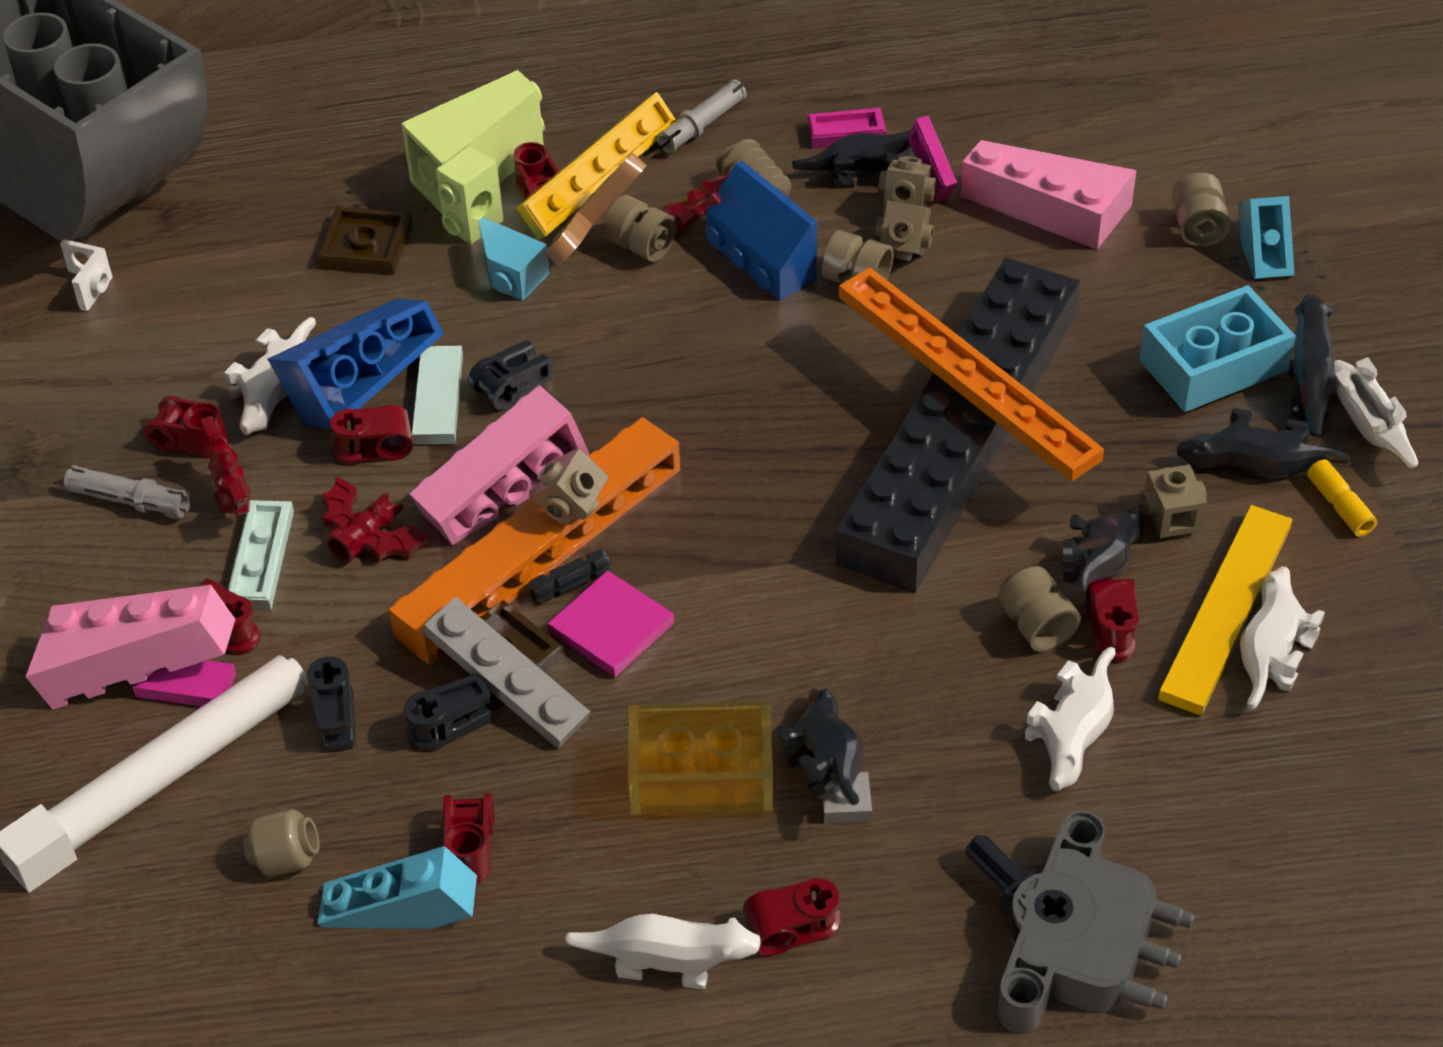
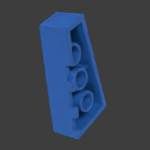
M394 299L267 358L303 424L309 427L331 429L330 422L335 413L344 409L361 408L444 333L427 301Z

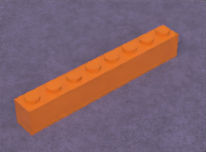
M644 417L640 418L630 427L622 429L613 440L588 456L609 476L596 498L599 504L590 516L584 520L577 518L561 526L555 519L549 517L544 509L531 498L518 512L506 521L498 523L485 537L474 545L465 548L452 562L441 570L432 573L424 583L408 595L400 597L388 609L394 638L429 666L438 660L437 650L439 647L423 634L426 622L454 597H457L479 617L502 600L510 604L529 589L528 582L541 574L547 575L550 570L564 562L680 471L679 442Z

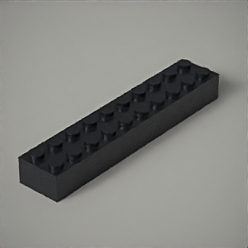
M1005 257L957 335L1032 392L1076 317L1080 280ZM933 373L836 529V565L916 593L1009 432Z

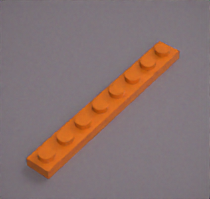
M871 267L839 285V298L1068 480L1074 481L1103 461V447Z

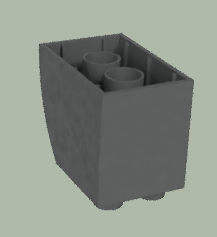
M0 0V202L60 242L63 239L72 241L91 233L97 223L132 199L147 195L156 183L183 166L195 154L203 137L207 114L206 80L201 52L197 47L116 0Z

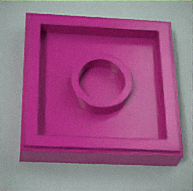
M606 571L548 623V630L555 638L613 677H617L674 624V613L613 573Z

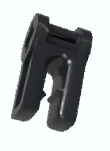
M525 340L491 357L478 361L468 375V384L476 392H484L488 396L489 403L496 409L504 410L533 391L537 386H541L552 378V359L546 354L536 357L534 345L529 340Z
M333 656L317 659L310 665L307 671V679L324 751L333 753L353 749L356 746L354 693L350 685L347 665L340 658Z
M472 675L428 691L415 693L407 699L403 710L405 720L409 724L407 728L408 742L413 749L427 753L437 751L444 745L492 721V712L488 705L490 702V692L479 675ZM419 705L422 707V714L418 713ZM434 729L435 737L431 739L430 730Z

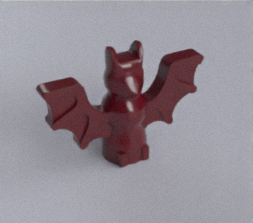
M717 173L713 176L712 180H703L701 186L688 191L682 200L669 203L662 208L661 211L674 216L677 234L682 231L685 232L696 220L705 216L706 210L709 207L721 203L722 198L718 191L729 174L720 176Z
M213 416L200 419L207 435L206 441L211 449L208 469L212 472L211 477L217 488L214 494L221 513H235V516L249 512V494L251 491L245 481L243 468L238 464V454L220 436Z
M336 477L332 489L322 494V504L328 508L327 513L323 515V526H333L336 528L327 538V546L334 557L343 563L351 562L363 549L371 551L375 555L377 562H381L383 558L390 555H399L405 557V559H410L411 554L417 549L429 547L430 536L410 524L394 531H380V528L391 524L393 518L404 509L403 503L395 505L390 502L387 492L368 505L365 512H357L356 514L351 509L357 500V489L342 478Z

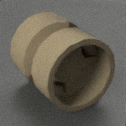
M1193 173L1183 177L1175 184L1171 197L1182 239L1189 245L1196 247H1207L1224 239L1230 231L1231 221L1225 205L1220 181L1211 174Z
M625 194L615 200L609 208L604 219L603 236L607 241L623 249H630L632 253L648 261L656 262L668 252L673 243L677 229L674 216L654 207L649 208L646 203Z
M837 230L831 237L823 257V278L842 284L871 267L887 280L893 263V247L870 239L863 243L861 236Z
M1029 567L1018 572L1003 585L999 593V604L1009 618L1018 623L1019 631L1035 651L1044 652L1059 647L1070 639L1080 625L1081 616L1066 595L1061 593L1056 582L1046 569L1042 567Z

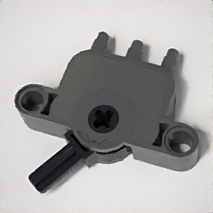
M1076 811L1064 818L1043 873L1035 867L1026 874L985 835L975 836L965 848L966 856L1003 892L1001 907L1010 915L1009 935L1014 948L1001 980L997 1016L1002 1026L1012 1033L1025 1034L1038 1028L1050 999L1088 1012L1100 1014L1115 1010L1122 1005L1124 1000L1148 1008L1154 1007L1163 1010L1166 1007L1168 1000L1166 994L1156 991L1155 988L1134 982L1132 979L1139 959L1162 967L1166 965L1175 969L1180 965L1182 958L1180 953L1146 940L1152 919L1173 926L1180 925L1191 928L1195 915L1184 911L1181 907L1157 900L1154 884L1146 874L1134 868L1101 858L1105 827L1103 821L1091 812ZM1022 998L1028 1000L1030 1003H1017L1013 999Z

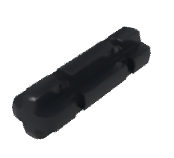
M598 548L585 555L587 559L585 560L582 557L576 558L550 570V576L548 577L545 574H541L528 582L531 596L537 603H543L554 598L553 593L555 592L561 595L591 581V575L597 578L606 571L610 572L611 561L604 549Z

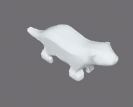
M309 317L303 321L287 340L281 339L275 330L267 328L256 339V344L260 346L268 344L266 355L260 357L251 369H246L243 365L234 362L224 372L226 382L238 384L237 386L231 385L228 388L230 398L235 400L243 396L244 408L239 426L244 435H249L255 431L267 430L275 406L288 396L267 358L306 341L308 334L316 325L315 318Z
M1367 357L1356 362L1357 370L1354 366L1344 361H1334L1335 370L1331 394L1337 393L1341 403L1360 433L1373 445L1389 449L1395 453L1409 468L1416 467L1418 460L1407 438L1402 422L1407 417L1406 411L1396 397L1390 398V401L1375 378L1377 376V369Z
M1284 566L1268 573L1263 580L1261 587L1262 608L1248 624L1240 639L1243 665L1253 684L1251 696L1247 701L1248 708L1252 710L1258 706L1263 697L1267 678L1272 679L1280 690L1290 692L1298 676L1296 672L1297 667L1304 654L1300 651H1294L1289 655L1293 643L1296 641L1303 647L1312 649L1320 632V627L1318 626L1321 625L1325 613L1318 610L1313 614H1307L1293 594L1290 571Z
M1108 647L1102 652L1095 663L1091 676L1085 675L1077 663L1067 661L1057 674V679L1063 681L1054 698L1060 701L1056 710L1052 711L1046 705L1037 701L1027 714L1026 723L1031 726H1028L1025 731V739L1030 742L1036 738L1044 740L1051 759L1049 785L1053 791L1058 792L1077 781L1082 770L1085 749L1106 730L1113 717V695L1107 678V667L1116 653L1113 647Z
M641 914L629 917L606 930L581 933L570 932L566 935V943L573 947L616 957L615 969L618 978L641 981L643 977L641 969L651 967L662 971L682 972V985L684 987L705 990L708 979L706 970L724 961L739 960L756 954L760 947V937L745 929L738 923L736 918H730L725 924L714 925L690 922L657 914Z

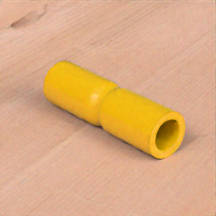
M1320 460L1309 468L1307 472L1308 478L1326 500L1334 505L1335 511L1356 536L1362 537L1367 535L1376 527L1378 523L1376 517L1361 499L1350 490L1349 485L1328 460Z

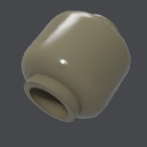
M287 809L256 818L250 826L249 837H246L243 842L244 854L248 863L252 866L256 865L259 871L267 877H276L308 868L313 860V855L318 853L320 846L318 831L313 820L310 817H304L296 809Z

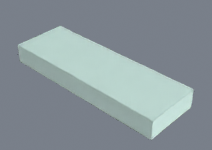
M430 346L420 355L412 429L414 445L455 444L463 362L462 346Z
M250 500L248 505L250 511L246 513L228 590L247 598L251 602L253 610H271L294 509L291 501Z

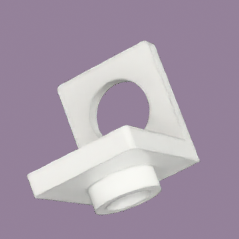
M63 239L60 245L68 271L77 273L72 280V285L80 310L88 311L99 295L107 289L110 280L113 278L105 249ZM74 252L82 253L89 259L83 265L77 261Z

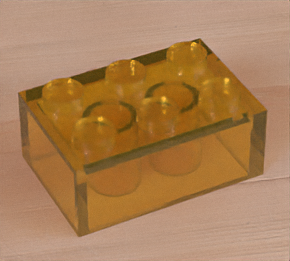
M770 701L629 705L628 788L631 815L773 812Z

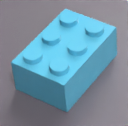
M1247 285L1145 324L1139 361L1184 412H1187L1289 371L1296 335Z

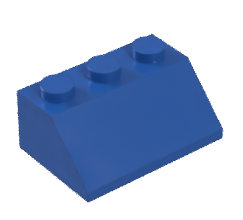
M744 161L736 163L718 191L722 198L721 203L716 206L713 205L706 210L707 228L705 229V234L711 246L721 250L732 260L737 268L743 269L756 280L763 290H768L781 301L817 280V221Z

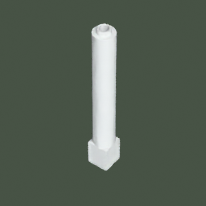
M281 655L276 656L48 811L41 804L0 831V858L3 865L30 893L78 860L74 850L305 692L303 682L307 680L304 670L295 659L290 658L287 660Z

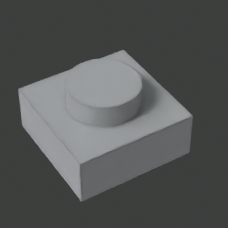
M859 772L853 783V789L859 796V803L857 805H851L846 801L839 785L834 786L828 796L822 799L824 824L872 821L868 772Z

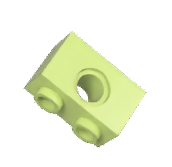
M468 146L436 169L442 223L451 235L458 236L466 242L473 244L480 238L478 221L482 217L498 224L504 221L496 161Z

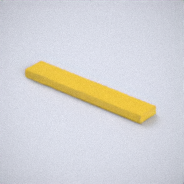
M658 92L647 97L516 207L537 240L546 237L582 206L631 152L639 157L657 141V134L660 131L665 130L676 122V119Z
M1254 505L1250 506L1160 689L1159 701L1199 716L1203 715L1258 599L1263 580L1270 573L1291 529L1292 518Z

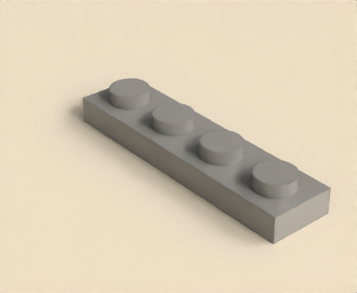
M454 597L424 624L423 634L468 673L479 675L486 683L489 691L557 749L589 719L590 711L457 597Z

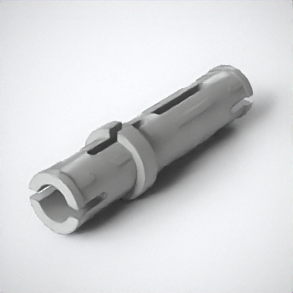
M732 79L692 110L683 111L677 116L675 123L657 134L659 146L671 139V143L662 150L667 153H673L687 140L698 138L706 126L736 104L745 100L746 90L744 86L735 93H732L741 84L739 81Z
M76 465L70 466L71 469L66 471L64 477V488L67 492L128 504L143 513L158 511L182 518L184 513L187 514L190 507L191 497L188 491L157 485V482L152 479L133 480L109 473L89 470Z

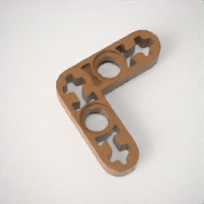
M631 152L563 225L544 254L557 266H560L580 245L592 225L647 165Z

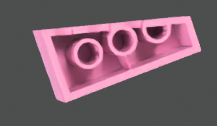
M981 140L962 162L960 197L1098 250L1132 206L1137 170Z
M539 385L528 395L520 398L516 405L496 422L489 424L466 447L457 451L436 472L422 480L418 487L409 494L421 515L448 542L454 545L498 518L499 509L504 505L515 504L517 506L529 499V490L539 484L538 474L550 461L577 448H580L587 456L590 453L571 412Z
M211 585L54 605L50 609L26 678L52 710L68 705V698L84 693L87 698H92L104 694L105 686L127 680L132 685L147 680V676L163 667L172 672L225 655L235 618Z

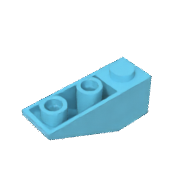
M443 846L324 882L318 925L322 928L433 929L473 917L477 875Z

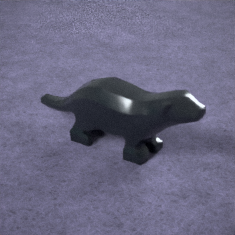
M910 130L897 134L851 133L836 140L820 154L792 161V167L797 170H833L832 180L835 188H854V180L850 178L856 177L860 173L870 175L881 174L882 170L887 171L893 160H899L900 157L904 156L915 157L907 138Z
M1308 294L1305 295L1301 303L1294 309L1298 317V324L1294 332L1296 338L1292 352L1293 359L1290 361L1288 375L1294 378L1295 396L1291 397L1292 416L1305 417L1306 422H1308L1310 435L1318 437L1322 432L1323 418H1327L1330 412L1328 401L1334 379L1335 363L1330 331L1327 320L1333 311L1321 301L1319 296Z
M1238 408L1232 409L1230 416L1231 424L1227 428L1211 436L1181 441L1176 449L1177 456L1187 461L1196 471H1202L1208 467H1231L1265 479H1279L1295 475L1324 459L1330 463L1349 464L1350 455L1344 452L1307 445L1306 441L1309 438L1308 422L1287 419L1286 428L1289 430H1281L1275 433L1264 428L1250 427L1252 412Z
M1126 507L1117 514H1109L1090 520H1083L1079 515H1072L1070 528L1072 530H1082L1084 538L1072 537V539H1065L1063 562L1082 563L1077 565L1076 569H1063L1064 582L1075 583L1077 581L1078 591L1084 592L1090 583L1110 580L1128 568L1131 557L1130 544L1139 541L1144 528V519L1139 508Z
M813 688L809 692L807 710L794 727L787 728L780 725L775 728L781 743H786L792 739L797 741L795 744H789L782 748L784 755L793 768L800 765L803 767L811 781L807 786L817 800L826 798L830 790L834 786L839 785L846 801L855 806L859 803V796L853 789V783L863 765L862 742L855 731L838 718V703L834 695L827 688L822 690Z

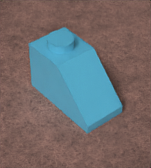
M1289 196L1249 199L1238 202L1240 242L1253 279L1293 276L1294 260Z
M482 217L478 223L482 253L490 286L500 293L508 294L523 301L550 273L548 256L544 254L547 244Z

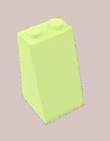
M517 70L401 123L410 182L441 213L436 169L466 147L471 146L497 162L500 184L515 172L513 153L518 145L525 142H537L544 146L542 131L545 130V125L540 112L542 95L537 84L534 81H529Z

